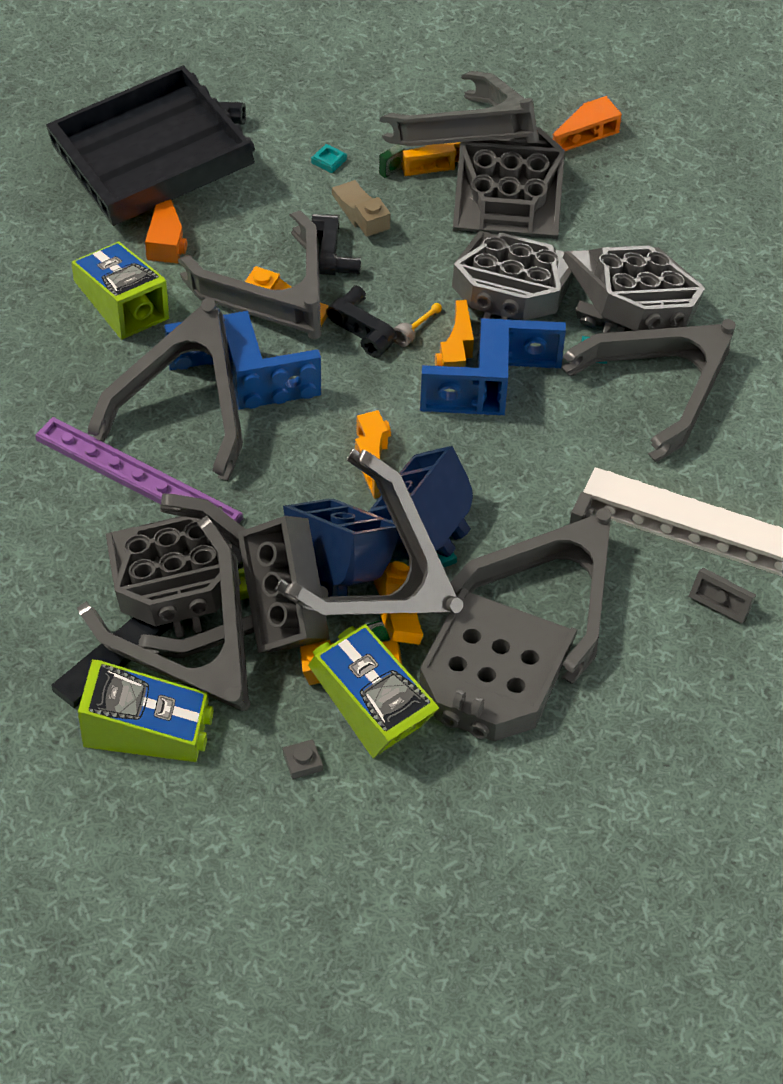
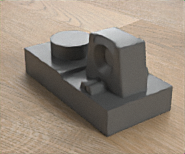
M579 301L576 314L582 324L588 327L604 326L603 333L631 331L630 328L601 316L594 305Z
M702 568L696 576L688 597L743 624L747 619L756 594Z

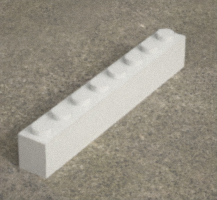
M594 468L583 492L592 495L591 508L595 509V515L599 509L606 508L611 512V520L783 576L782 527L731 512L694 498H688L666 489L651 486L611 471Z

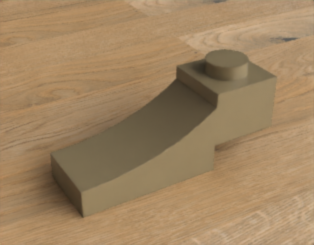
M356 180L332 187V195L354 227L359 226L366 237L390 229L391 213L379 197H370Z

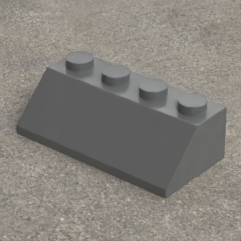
M283 516L238 532L258 653L299 648L330 639L326 615L320 614L315 610L302 608L275 590L282 578L289 584L295 582L316 596L322 597L309 519Z

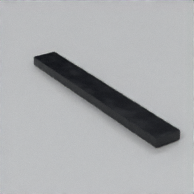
M232 544L239 570L243 567L241 550ZM133 617L113 635L138 645L141 635L161 636L173 626V622L153 626ZM101 643L51 685L52 691L71 707L75 708L81 702L92 659L124 667L131 660L108 650Z

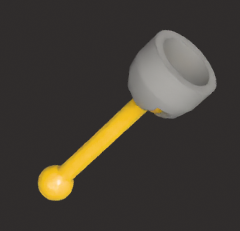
M434 303L431 306V310L412 325L400 323L393 329L397 334L395 343L401 347L409 345L415 338L414 329L434 313H440L442 311L441 304Z

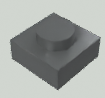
M584 492L580 493L571 512L570 524L594 515L595 509L591 508L592 495Z
M313 739L282 747L283 756L292 779L323 771V764Z

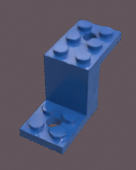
M248 311L223 315L225 318L224 324L238 410L245 408L253 409L258 406L274 403L282 404L286 401L302 398L310 399L321 395V356L318 349L262 359ZM182 322L165 324V337ZM190 351L181 354L168 366L169 370H183L189 367L205 364L212 365L214 363L213 357L207 353ZM291 376H297L294 379L288 380Z
M481 318L478 368L422 365L420 411L505 415L508 366L561 368L566 322ZM532 343H539V344H541V345H540V346H531L530 344H532ZM445 389H453V390H455V391H453V392H447V391H444V390H445Z

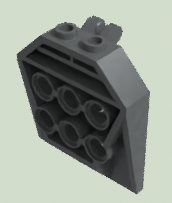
M537 127L539 140L534 143H527L525 137L460 142L453 231H483L493 234L502 232L510 235L558 239L565 150L540 127Z
M479 231L454 264L452 287L463 300H467V305L470 308L485 311L484 319H492L493 314H496L505 320L512 318L526 321L557 313L574 274L563 259L564 252L556 250L553 245L502 232L495 235Z
M605 247L592 250L565 251L563 255L564 261L599 314L634 331L686 327L697 311L705 290L701 283L659 247Z
M179 516L106 533L114 589L122 613L153 626L173 622L177 638L184 637V629L180 620L192 618L193 631L196 634L202 633L199 616L216 612L222 606L219 555L197 522L201 519ZM225 539V541L233 551L231 542Z
M462 588L457 597L463 601L462 610L458 613L450 612L420 667L419 685L439 707L434 714L435 719L441 721L447 727H457L470 732L476 738H487L492 741L535 729L576 637L577 629L573 627L571 629L470 593L467 589Z

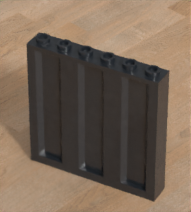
M184 65L46 124L53 147L112 226L155 208L156 204L178 198L255 163L253 157L255 146L251 138L243 135L239 124L232 122L229 113L221 109L218 100L210 96L205 85L201 86L195 73H190Z

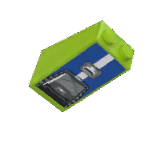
M116 242L71 262L74 282L121 340L169 319L167 283L165 278L122 243Z
M364 624L358 629H355L354 626L349 627L338 636L340 640L332 645L329 642L320 645L313 651L315 656L308 666L370 756L375 758L421 728L436 713L439 707L370 628Z
M92 659L78 709L83 747L197 762L199 751H205L207 732H204L205 724L211 725L213 706L208 704L207 692Z

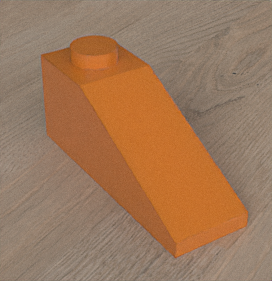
M607 96L584 103L553 133V140L567 151L620 132L622 114Z
M172 200L156 204L145 240L147 260L178 264L181 254H186L187 239L183 238L182 225Z

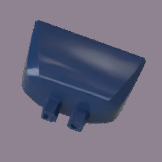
M448 446L414 455L399 473L436 553L445 557L451 556L456 549L449 537L452 536L454 540L462 539L471 530L464 518L470 511L473 499L469 478L453 446ZM380 496L368 512L393 521L382 496ZM399 537L392 558L398 561L409 560V555L401 537Z
M323 499L283 506L284 516L309 519L320 586L328 590V597L348 596V586L373 582L383 575L400 537L393 521L336 499Z

